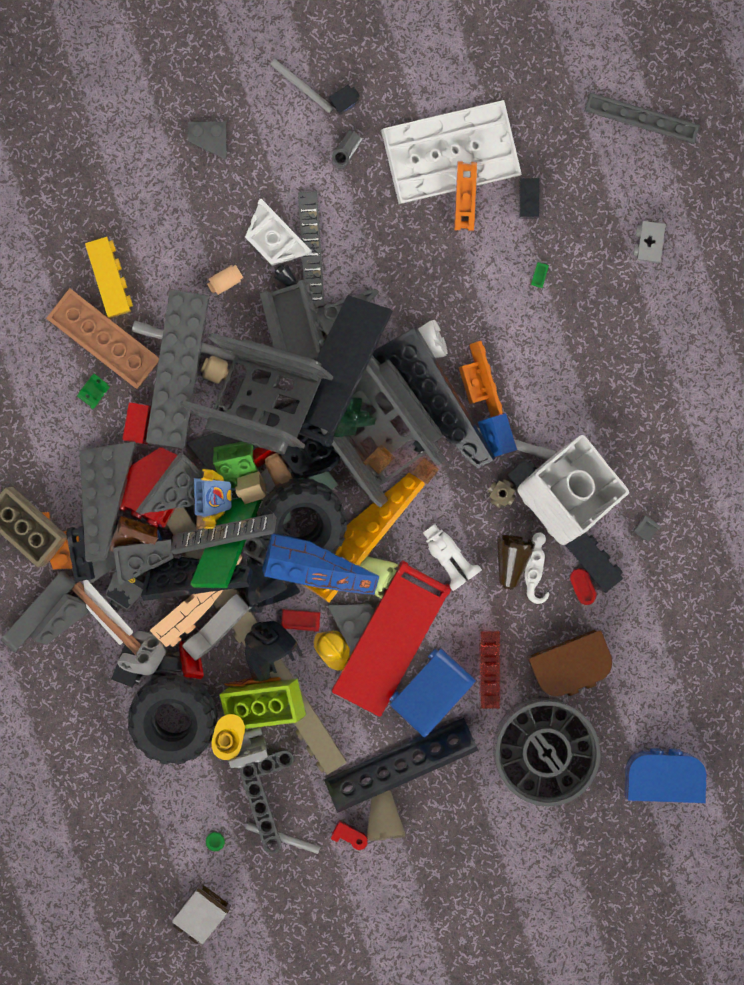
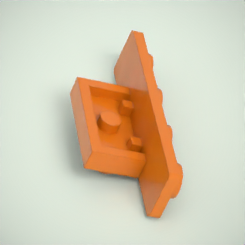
M482 341L472 343L469 346L474 363L459 367L469 404L486 400L490 417L502 415V404L499 401L497 387L491 375V367L486 358L485 347Z

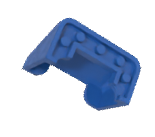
M435 648L428 656L430 660L403 691L400 693L396 691L389 699L391 701L389 705L423 737H426L476 681L442 648L439 650Z

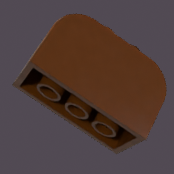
M598 628L527 656L537 684L544 692L552 696H562L565 694L572 696L579 693L578 689L585 687L589 689L597 686L596 682L607 677L612 668L610 651L602 631Z

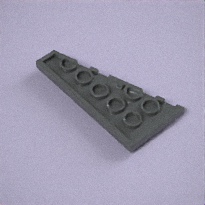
M136 442L79 450L85 559L87 562L107 559L112 541L111 535L117 522L118 509L121 507L128 480V471L133 461V452L137 446Z

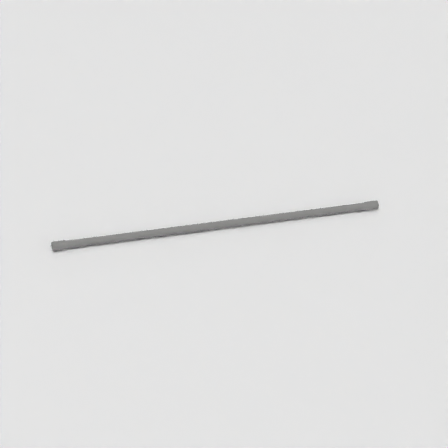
M136 320L134 321L132 332L162 340L163 330ZM202 343L201 352L233 362L235 356L231 351ZM358 391L351 398L372 405L361 391ZM376 396V401L381 408L390 411L394 409L389 400ZM514 439L517 450L535 455L538 458L549 460L556 454L554 450Z

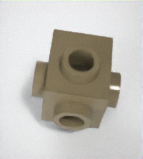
M505 479L503 482L499 480L497 483L493 482L487 491L490 493L488 496L491 498L490 503L498 508L501 505L504 507L507 504L511 505L516 498V495H514L516 490L512 489L514 485ZM500 490H504L506 492L505 497L499 496Z

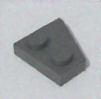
M226 121L188 122V142L222 159H227Z

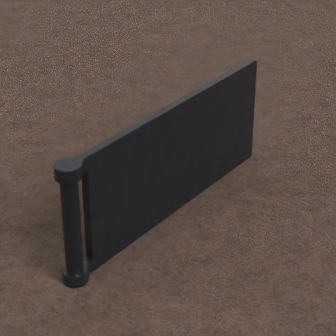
M349 295L346 296L316 361L322 364L321 367L333 376V379H321L304 420L305 423L328 432L322 435L301 427L299 435L321 442L326 447L332 445L337 427L393 313L390 308ZM296 400L291 414H295L300 401Z

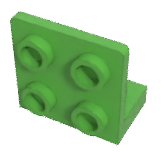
M238 442L214 447L213 463L216 471L223 476L224 481L230 482L231 488L237 486V478L258 472L253 460L252 444Z

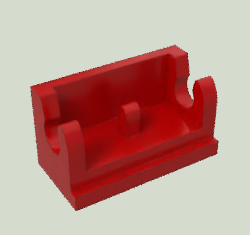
M129 402L122 440L148 444L146 439L152 406Z

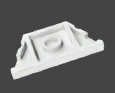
M262 199L258 201V207L255 215L252 217L251 225L245 238L272 266L308 255L312 252Z

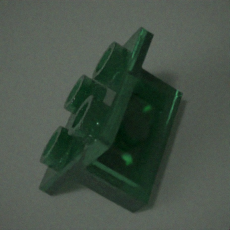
M361 397L351 398L334 437L355 435L357 427L375 425L376 417L369 416V412L360 410L362 404Z

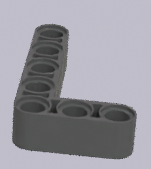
M288 750L268 755L264 759L272 762L270 770L263 769V761L251 762L245 765L253 767L254 774L252 776L244 774L245 766L240 768L242 782L263 847L266 852L271 854L278 852L282 843L260 776L291 766L294 762V755ZM286 753L291 757L289 764L281 763L280 756ZM252 784H257L260 787V792L256 795L250 792ZM258 802L265 804V812H257L255 806ZM263 821H269L272 824L270 831L262 829L261 824ZM270 839H274L278 843V847L274 850L267 846V842Z

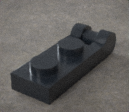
M84 526L67 528L66 535L75 582L94 579L93 563L87 562L85 559Z

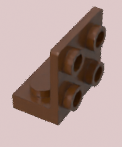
M121 516L113 534L109 551L114 552L113 546L141 542L155 545L158 539V529Z

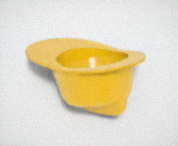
M338 631L316 634L314 648L317 654L331 669L343 670L349 659L350 648L342 634Z
M227 714L222 716L216 723L212 737V750L219 759L231 760L240 752L245 725L239 716Z

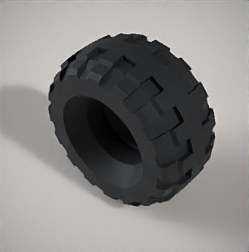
M293 478L283 484L279 483L273 487L274 489L269 494H266L260 508H258L257 517L274 513L277 517L275 534L307 540L336 554V550L339 546H342L345 539L347 521L342 503L328 486L310 478ZM298 507H310L317 512L319 518L315 529L302 537L288 535L283 527L287 514ZM271 534L259 537L266 551Z
M177 674L158 676L144 684L134 696L128 712L129 735H131L136 748L140 749L145 754L144 756L150 760L155 759L160 761V764L166 765L169 763L184 764L186 761L199 757L211 743L217 723L215 702L213 697L207 692V689L202 684L195 682L193 678L178 676ZM165 703L182 705L191 716L190 726L187 730L180 733L165 731L159 726L155 718L158 707Z

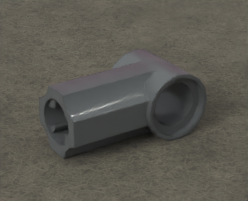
M349 130L338 148L333 152L332 164L335 168L343 169L347 166L349 160L363 141L358 134ZM343 155L346 160L343 163H338L335 157Z

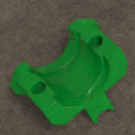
M93 373L79 391L77 397L93 410L110 386Z

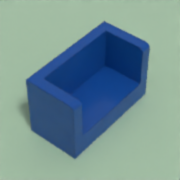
M506 413L478 422L482 437L494 457L517 450Z

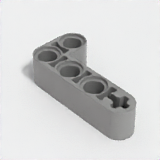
M237 594L234 595L182 647L196 661L209 652L250 608Z

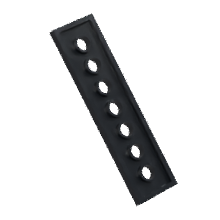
M461 718L430 732L426 737L421 736L330 776L324 779L334 807L337 813L479 750L465 719ZM452 739H458L456 744H449ZM434 747H441L438 752H432ZM416 755H423L420 760H414ZM400 762H405L404 767L397 768ZM382 770H388L386 775H379ZM364 778H370L368 783H361ZM346 786H353L350 791H344Z

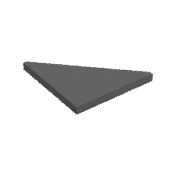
M179 453L136 512L144 514L195 505L194 478H203L204 474L184 454Z

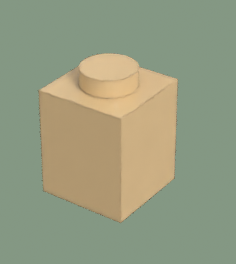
M260 472L237 478L236 494L239 498H242L244 504L263 499L266 496V483Z

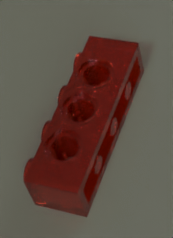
M479 630L480 709H500L499 630Z

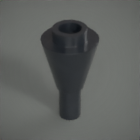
M282 264L274 271L276 274L274 278L287 287L297 284L288 265L284 267Z

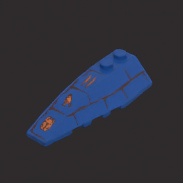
M275 533L271 534L262 567L265 577L353 593L374 595L379 580V575L359 565H355L347 559L339 557L310 541Z

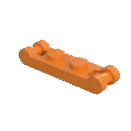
M457 161L454 230L468 229V231H474L477 162L467 164L463 163V161ZM463 171H470V177H463ZM461 216H468V221H461Z

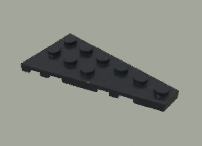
M188 557L173 558L147 571L141 597L143 601L250 587L253 571L249 566L236 565L227 588H194L191 585V581L200 559Z

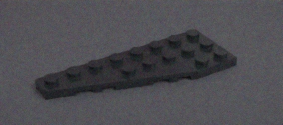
M417 327L410 329L374 350L372 355L378 362L382 364L389 360L435 422L442 435L446 437L445 440L455 445L468 461L478 469L495 459Z

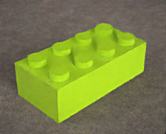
M298 678L250 684L242 687H228L219 694L224 715L234 714L239 716L244 722L245 729L296 723L306 716Z

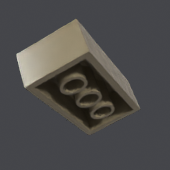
M5 487L1 492L0 534L37 567L46 566L66 542L67 535L14 487Z

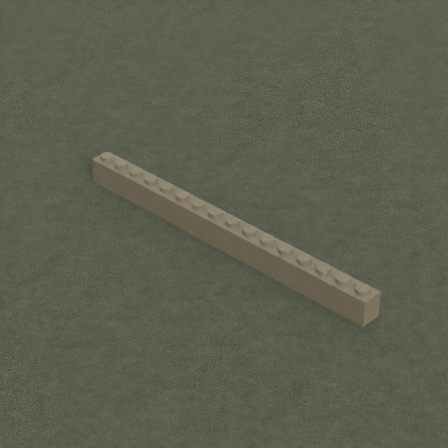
M185 507L175 508L165 529H170L174 535L196 530V524ZM205 548L183 552L182 555L183 557L201 559ZM237 588L224 590L213 604L219 611L236 594L243 601L244 599ZM248 611L233 626L235 630L234 637L238 643L242 642L244 646V639L247 633L258 622L252 612ZM282 659L274 662L277 673L270 672V678L280 677L281 680L294 679ZM300 688L306 716L294 723L297 727L295 732L300 740L304 739L308 744L306 749L311 757L315 755L318 762L316 765L321 772L325 771L328 775L347 763V760Z

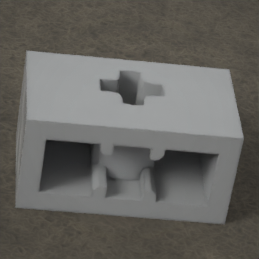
M642 221L641 225H637L636 237H639L638 244L634 245L633 251L636 261L658 264L661 262L666 224ZM648 237H651L650 240L654 244H651L649 247H647V243H645L644 240H647Z

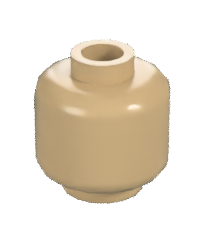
M211 356L205 359L200 372H203L204 379L218 384L222 379H226L230 369H227L228 362L226 360Z

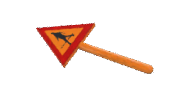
M251 677L224 684L242 687L246 684L280 681L281 678L274 677L259 682L254 681Z

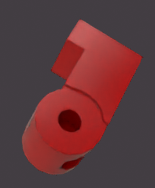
M341 820L338 821L330 836L335 842H338L341 838L351 843L356 850H363L368 844L367 836L363 832Z

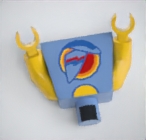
M202 469L204 471L203 478H194L195 515L205 516L202 518L205 521L204 529H213L216 526V520L226 510L231 508V500L237 499L238 496L235 488H231L230 482L224 481L222 475L214 470Z

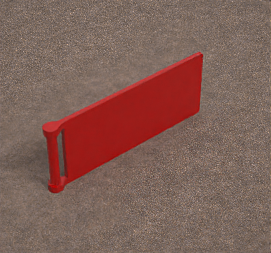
M402 560L333 686L332 693L381 717L390 701L389 699L394 694L443 602L452 590L450 585H444L414 569ZM406 572L441 591L440 596L401 577L402 574Z

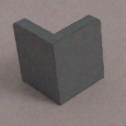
M643 516L633 529V532L649 542L661 526L647 516Z

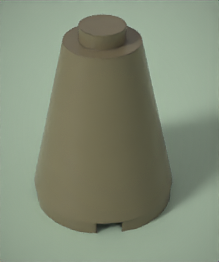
M386 791L371 798L367 839L369 841H381L405 837V831L391 791Z

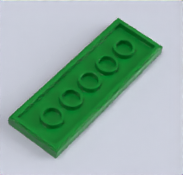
M241 497L231 500V508L226 510L216 520V526L256 517L262 499L244 504ZM246 539L205 548L191 585L194 588H227Z

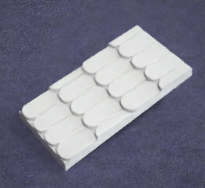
M504 100L381 130L398 204L456 191L457 161H463V163L467 164L477 162L476 186L522 175ZM463 171V177H470V171Z

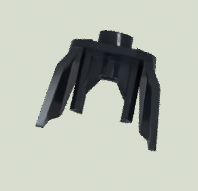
M303 422V428L322 434L321 428ZM299 434L297 439L305 444L304 449L288 446L285 454H281L285 464L291 469L292 473L309 477L332 470L338 464L341 457L338 453H334L333 446H323L321 442ZM291 457H297L295 463L291 461Z
M247 557V566L253 571L250 587H245L246 603L250 608L249 612L262 613L264 606L278 603L300 593L296 583L265 577L262 571L263 566L258 565L252 557Z
M276 621L255 623L244 639V653L254 681L260 682L270 679V672L277 673L274 662L287 654L291 661H294L293 649L299 657L303 656L297 641Z

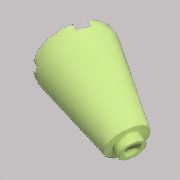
M367 556L359 566L379 575L374 595L382 599L383 591L388 588L397 571L394 568L398 567V564Z

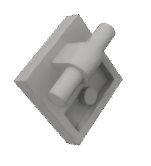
M260 727L249 731L245 729L239 754L235 758L228 760L231 768H241L247 763L261 762L268 757L264 736L250 739L262 735Z

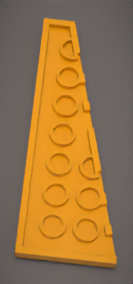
M408 473L385 493L388 499L381 507L375 503L371 504L347 524V531H345L344 535L345 539L342 546H339L336 550L335 555L343 557L355 565H360L425 486V483L411 473ZM303 585L327 602H330L338 592L337 590Z

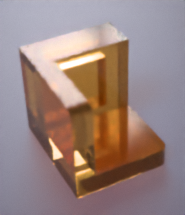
M380 445L363 464L365 466L369 464L380 474L395 457L383 445Z
M424 457L412 473L428 484L439 469Z

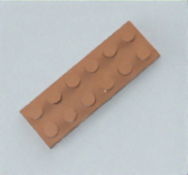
M70 288L46 318L137 390L159 362V357Z

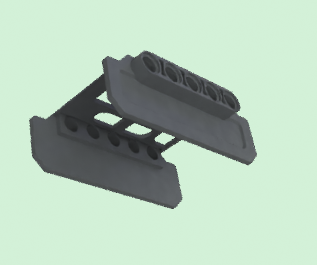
M214 333L209 334L208 338L220 348L231 351L235 356L215 406L211 409L185 400L181 401L179 405L193 415L207 419L205 428L214 433L281 454H285L288 446L304 449L305 444L297 439L321 379L332 380L333 376L321 367L322 364L316 360L245 339L238 341ZM236 364L244 365L247 374L233 407L225 412L217 410ZM257 370L271 373L267 385L254 382L252 374ZM279 376L292 379L295 383L293 389L284 391L275 388ZM251 390L252 394L247 396V391ZM279 395L300 401L295 414L274 409ZM246 405L257 409L252 421L237 415V410L240 406ZM264 412L278 415L280 417L278 425L271 427L261 424L260 421Z
M372 355L366 367L367 370L363 373L354 394L362 390L376 409V412L365 419L353 401L350 400L334 434L331 446L341 456L340 459L359 486L366 491L376 505L381 507L388 501L381 489L383 483L426 453L438 466L446 458L437 443L443 437L441 431L397 369L389 360L381 364ZM379 392H383L394 407L387 414L384 413L376 401V395ZM348 414L357 416L365 428L357 436L354 435L346 423L345 419ZM398 415H400L410 429V434L407 436H402L391 422ZM321 429L323 435H325L328 432L327 430ZM368 436L372 437L380 449V455L376 458L371 457L360 443ZM387 438L392 439L391 444L386 443ZM409 440H417L425 451L385 478L380 471L381 460Z

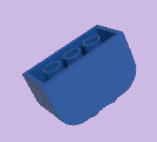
M650 748V751L637 752L629 758L626 764L624 796L628 801L706 803V769L701 761L689 753H684L681 749H669V752H664L661 748Z

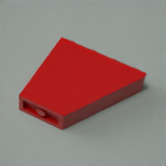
M160 447L131 465L119 510L123 512L128 510L133 517L139 520L144 518L149 525L155 528L157 526L164 528L175 508L139 514L136 510L177 455Z

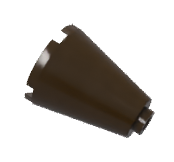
M502 535V538L498 536L499 583L503 585L504 589L513 590L514 587H518L534 551V541L528 539V542H525L523 537L514 535Z

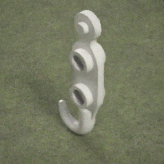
M535 533L532 537V541L535 542V548L525 569L524 577L529 600L533 603L541 604L548 599L549 592H546L543 598H537L534 595V590L542 577L545 554L541 547L545 543L546 537L543 533Z

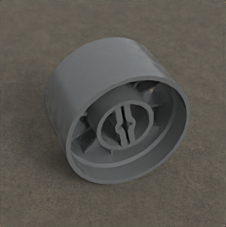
M537 697L517 704L501 719L494 734L493 758L503 782L516 796L534 805L557 806L579 797L593 782L600 763V745L593 726L575 707L560 699ZM552 706L549 721L535 722L530 708ZM557 710H565V717L563 719L555 717ZM521 713L527 714V720L524 723L517 721V716ZM574 716H577L588 733L571 739V736L564 728ZM510 723L522 731L517 744L501 742L504 732ZM550 732L562 738L565 752L561 761L557 757L553 745L546 741L541 733ZM535 736H537L540 742L543 744V746L546 747V749H548L550 756L557 764L556 766L550 760L548 755L544 753L543 748L535 739ZM582 740L587 741L588 744L585 750H579L577 747L578 743ZM530 741L536 747L538 756L551 769H538L528 762L527 747ZM504 748H509L512 751L508 758L501 756V751ZM573 756L590 758L588 768L581 779L568 769ZM519 761L521 767L526 772L516 784H513L505 774L503 767ZM566 775L572 778L569 785L562 784V778ZM555 777L561 793L551 796H538L541 778ZM527 779H531L534 782L533 787L530 789H526L523 786L524 781Z

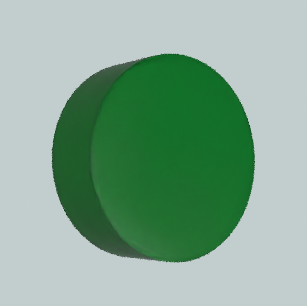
M212 832L207 836L206 846L209 850L216 852L224 847L225 838L221 833Z

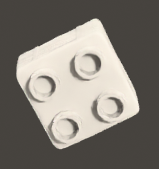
M584 435L578 436L527 477L517 489L523 502L547 528L548 533L562 545H566L588 531L629 494V490Z

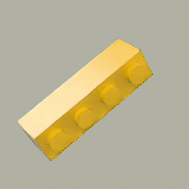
M108 237L85 243L108 318L131 312L130 307L133 306L130 295L126 296L124 290L128 287L125 278L120 277L119 270H122L119 259H115L113 254L116 251L113 240L109 241Z

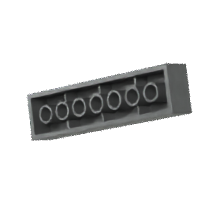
M170 289L147 432V443L183 449L187 445L191 413L179 404L183 400L191 403L194 401L210 295Z

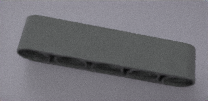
M62 570L1 638V641L15 653L64 594H68L77 582Z

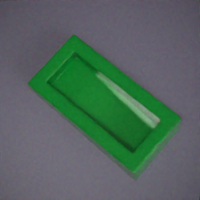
M537 262L531 282L532 286L543 288L549 267L548 264Z

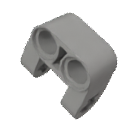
M136 631L133 637L141 644V647L136 655L122 653L117 664L126 671L148 676L156 671L166 651L162 642L155 635Z

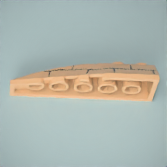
M241 554L240 557H239V560H238V562H237V565L240 564V562H241V560H242V558H243V555H242V554ZM224 590L192 594L150 631L166 647L168 645L173 647L181 640L179 637L184 632L188 634L196 627L194 623L213 605Z

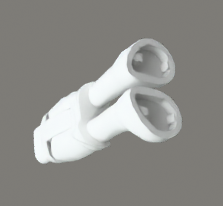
M436 524L423 532L428 539L426 542L428 543V550L431 555L438 559L451 578L450 588L452 591L467 581L450 561L451 557L459 565L468 580L482 570L480 566L471 565L467 562L452 538L443 530H439Z

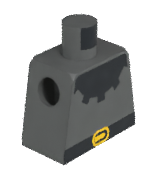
M115 570L105 593V596L111 599L109 605L116 613L121 606L127 610L130 609L141 597L144 582L135 577L119 585L117 570Z

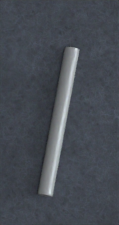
M276 59L271 62L270 65L328 113L333 110L334 107Z
M248 822L246 829L259 834L257 825ZM262 827L264 831H270V829ZM279 833L282 842L316 854L319 853L320 846Z

